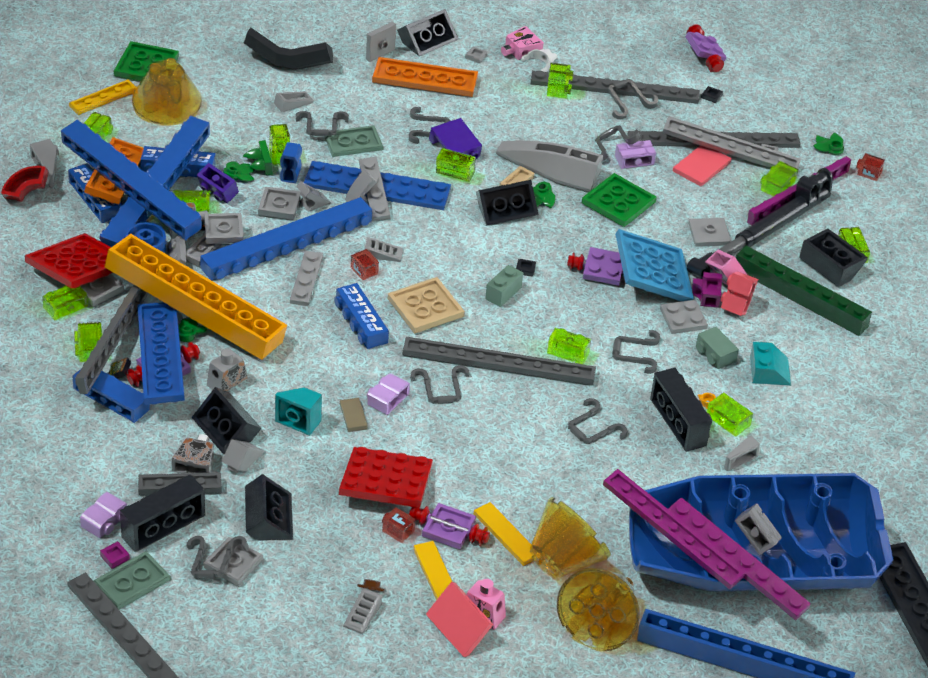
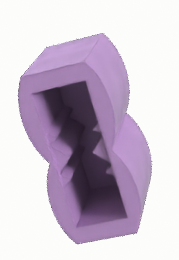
M391 373L382 377L376 386L369 389L367 405L385 414H389L409 394L410 383Z
M109 492L104 493L94 505L87 508L81 515V527L98 538L103 537L105 534L109 535L113 531L114 526L120 521V510L126 507L127 503Z

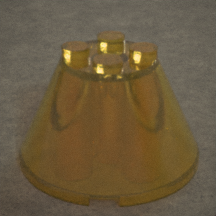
M168 58L167 60L158 61L150 65V69L133 93L132 106L135 113L142 120L162 126L182 124L184 121H187L190 115L195 117L202 106V97L184 68L175 59Z
M550 497L546 502L530 547L532 560L539 566L541 564L547 568L546 572L554 580L557 577L566 576L607 560L611 553L604 542L600 544L594 537L597 533L565 503L560 501L557 504L554 502L555 498Z
M598 568L580 570L572 574L563 583L557 596V613L562 626L567 628L574 641L582 645L585 644L580 640L587 641L590 638L593 642L592 645L596 647L585 646L596 651H611L620 648V646L626 644L633 637L638 628L640 611L633 582L622 574Z

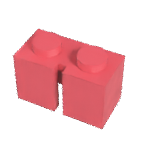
M739 271L730 274L727 280L728 291L722 294L720 300L722 302L721 308L740 316L745 315L759 279Z

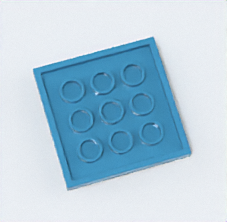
M618 229L615 235L627 285L682 302L694 299L682 249Z

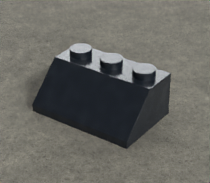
M446 9L397 29L402 43L418 56L458 40Z
M531 180L476 191L479 209L486 226L539 215Z
M828 228L804 240L799 256L800 259L838 287L851 281L868 260L866 255Z
M217 387L211 391L191 417L223 454L226 453L231 440L251 442L262 429L230 392Z
M263 474L245 486L246 533L258 541L293 540L292 494Z

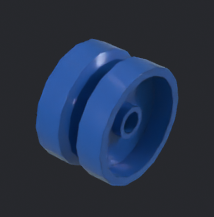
M143 222L132 225L126 230L125 237L132 234L167 254L166 234L161 226L155 223Z

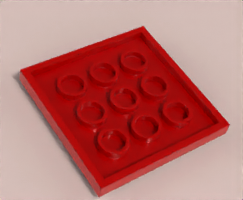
M86 233L25 255L26 263L71 289L78 288L80 285L93 282L98 278L106 277L113 273L105 268L108 250L111 247Z
M353 447L339 487V495L420 508L432 469L433 459L425 456H410L405 453H391L386 450Z

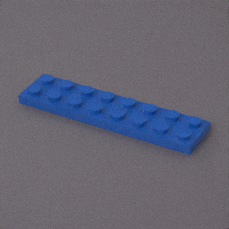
M312 161L304 183L314 189L347 194L354 181L361 174V170L355 167ZM380 172L387 201L444 211L451 190V184Z
M164 302L138 304L144 404L156 405L159 403L185 401L177 310Z

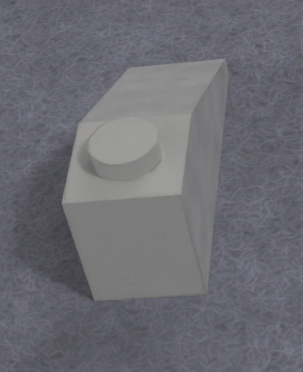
M51 139L30 144L31 158L36 166H45L48 169L47 184L50 188H53L57 168V155H59L58 147L52 143Z

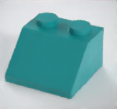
M753 342L750 354L752 383L791 386L788 357L773 343Z
M305 387L277 392L275 394V422L310 436L322 419V394Z

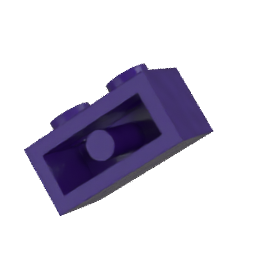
M210 163L197 174L200 188L206 193L210 192L213 194V197L219 202L224 201L228 203L239 193L236 181Z

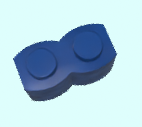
M287 142L280 159L282 168L280 180L282 182L294 184L297 182L302 168L300 159L302 147L300 144Z

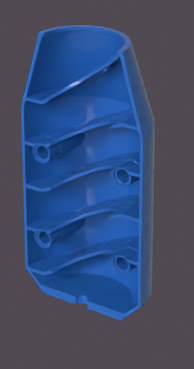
M855 473L703 475L645 490L667 509L680 498H683L794 590L870 588L893 562L888 533L884 528L885 518L879 490ZM756 503L782 537L775 546L760 555L735 522L741 513ZM629 507L630 552L636 572L708 592L759 591L744 578L733 588L728 589Z

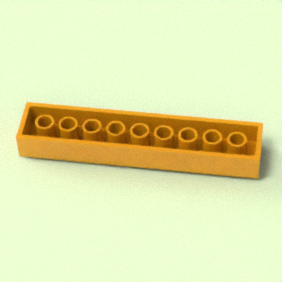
M129 234L108 250L105 268L253 354L255 357L263 360L283 343L287 324L138 237Z

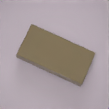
M360 399L340 400V408L347 431L367 430V422Z

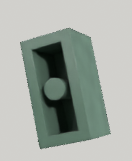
M507 265L487 283L485 299L502 307L522 288L523 272Z
M717 326L698 333L696 349L707 357L711 365L720 369L737 362L739 349Z

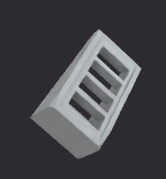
M306 91L276 93L274 104L281 112L314 102Z
M367 237L364 258L401 262L403 248Z
M753 436L747 437L726 456L724 469L729 471L757 458L760 443Z
M363 588L343 627L363 635L382 605V595ZM354 619V620L359 621V622H361V623H363V624H362V625H361V624H358V623H356V622H353L352 620Z

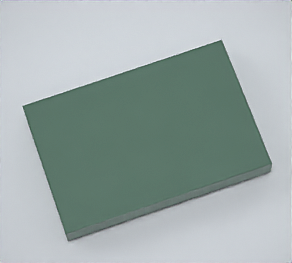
M375 125L336 130V135L324 136L332 157L383 150V145Z
M145 551L93 581L118 609H121L170 581L171 576Z

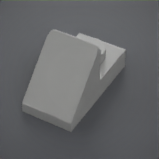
M300 181L296 186L301 191L300 195L303 197L300 203L308 212L331 204L322 192Z

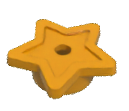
M712 393L698 394L703 407L708 411H712L714 406L721 405L720 402L716 401V396Z

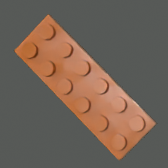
M378 57L372 82L473 97L478 71Z
M112 137L110 144L139 167L144 148ZM96 169L84 190V193L92 197H99L116 204H120L125 192Z

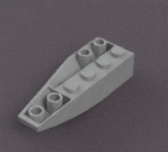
M502 141L496 151L497 155L547 179L587 192L592 190L601 173L603 155L568 145L542 141Z

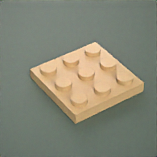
M438 277L390 292L387 297L414 334L462 318L465 313Z

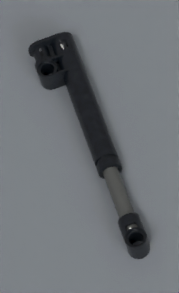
M821 168L816 175L802 176L797 182L796 195L793 200L739 232L733 241L719 250L732 255L746 245L751 247L829 198L833 181L831 172L827 168ZM709 252L699 259L696 257L692 258L687 264V271L699 279H703V273H710L712 270L705 261L715 252Z

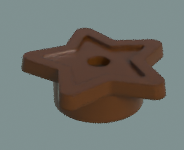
M364 579L363 584H357V587L383 592L385 590L380 587L381 582L376 580Z

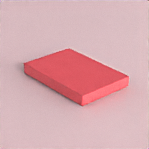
M700 145L673 167V172L699 186H703L730 164L732 158L717 150Z
M451 582L426 613L428 618L463 657H467L472 653L494 625L455 582Z

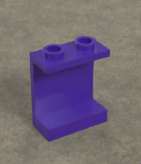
M462 118L431 127L429 141L432 144L438 142L442 144L450 155L449 166L461 165L468 160H476L481 155L482 144Z

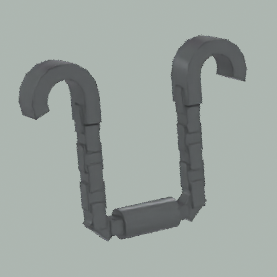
M632 79L618 81L608 88V92L623 113L620 114L613 110L612 116L616 119L626 118L628 109L614 90L627 86V84L631 86L646 108H655L658 103L656 94L653 96V102L648 101Z
M413 107L410 110V117L414 120L444 123L451 121L447 117L415 114L421 112V107ZM412 130L409 132L408 139L410 142L418 144L419 138L414 136L429 137L430 132Z
M308 111L296 113V122L300 121V118H307L306 134L310 136L336 135L337 120L343 119L345 122H349V114L339 111L333 114L332 130H311V113Z
M618 125L597 136L595 141L602 151V162L607 159L608 154L601 140L619 131L626 143L631 145L638 142L641 138L638 130L634 131L633 136L627 137L621 125Z
M649 330V336L655 339L618 336L613 343L612 357L615 360L651 365L652 367L645 368L644 373L652 374L657 369V362L647 357L639 358L619 355L621 342L654 346L660 342V334L657 331Z
M463 365L455 366L452 369V382L456 396L433 397L429 376L424 369L417 368L412 370L410 379L414 381L416 375L424 377L429 402L433 404L458 402L462 398L456 373L462 372L465 374V377H469V369Z
M593 398L584 400L583 405L595 406L594 408L568 422L570 432L580 441L582 440L584 444L595 442L615 430L622 431L620 433L621 440L627 436V427L620 423L612 424L607 429L590 438H587L580 429L574 426L599 412L600 402Z
M202 536L190 538L186 545L188 550L200 544L190 572L194 578L215 579L224 576L236 546L241 545L244 551L249 549L246 539L243 536H236L229 541L220 570L216 571L198 570L203 555L206 552L207 544Z

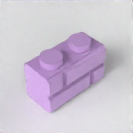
M650 140L638 141L631 145L627 143L616 145L615 157L621 169L654 165L656 151L652 147Z

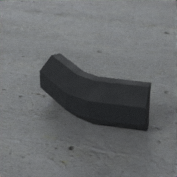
M251 27L243 42L278 67L298 70L333 63V50L326 42L288 49L277 46Z

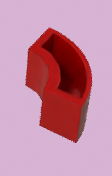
M29 166L15 172L4 184L1 190L2 196L6 199L22 202L30 191L45 189L49 174L48 169L45 166Z

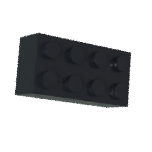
M675 367L655 372L650 400L685 452L706 447L712 425L711 415L705 411L701 401L696 398L692 388L687 385L683 375Z
M190 474L120 510L122 539L134 552H137L204 517L205 489Z

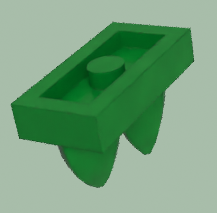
M266 140L258 141L259 147L249 150L243 157L256 160L250 165V168L264 171L265 175H273L272 160Z

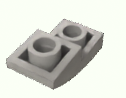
M364 170L354 181L346 195V202L359 197L364 201L367 200L365 194L376 184L367 171Z

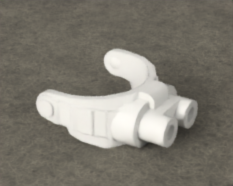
M534 49L522 56L521 61L540 59L546 63V67L541 69V71L547 72L550 64L557 59L556 53H551L549 49Z

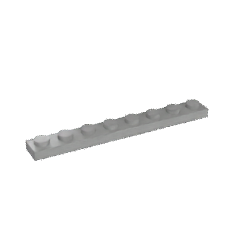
M668 116L663 129L664 134L794 176L801 161L800 158Z

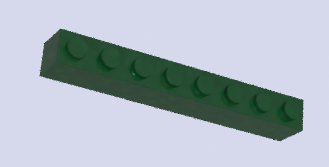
M747 245L736 254L737 261L747 275L759 279L758 283L857 336H860L869 327L872 311Z

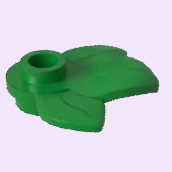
M833 133L830 139L816 135V144L813 147L821 152L839 155L844 152V140L837 133Z
M231 161L226 164V168L223 170V173L235 181L238 179L254 181V178L250 175L254 172V169L250 168V164H239L237 161Z
M545 181L539 182L533 187L536 204L539 206L543 203L545 206L552 208L556 200V196L552 192V186Z
M190 317L183 318L178 323L179 340L182 342H191L195 339L196 334L204 333L207 330L205 326L198 324L197 321Z

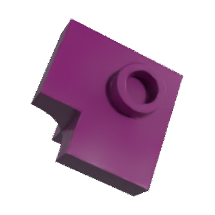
M704 272L703 279L693 278L691 289L693 296L700 300V306L719 308L722 274Z

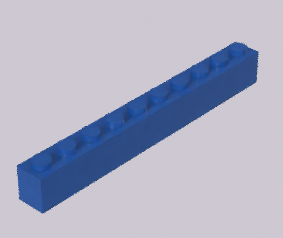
M190 115L187 121L183 122L178 133L174 134L169 145L165 146L163 153L156 158L152 168L147 170V173L169 191L210 136V123ZM128 196L127 201L124 205L120 206L116 216L111 218L107 228L102 230L99 239L104 244L113 247L125 238L128 228L137 223L146 222L152 214Z
M76 120L61 130L62 143L184 240H187L202 229V218L197 211L192 210L186 202L178 199L173 192L168 191L160 182L155 181L147 172L141 170L136 163L131 162L123 153L118 152L110 143L104 141L99 134H95L86 124Z
M359 197L200 256V267L211 281L223 279L227 275L239 273L243 269L255 267L259 263L271 261L294 250L304 249L313 243H320L329 237H336L340 233L352 231L354 228L362 225L366 226L372 222V209Z
M646 608L639 624L637 641L757 678H854L856 672Z

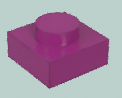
M118 541L100 550V556L111 569L130 560V554Z

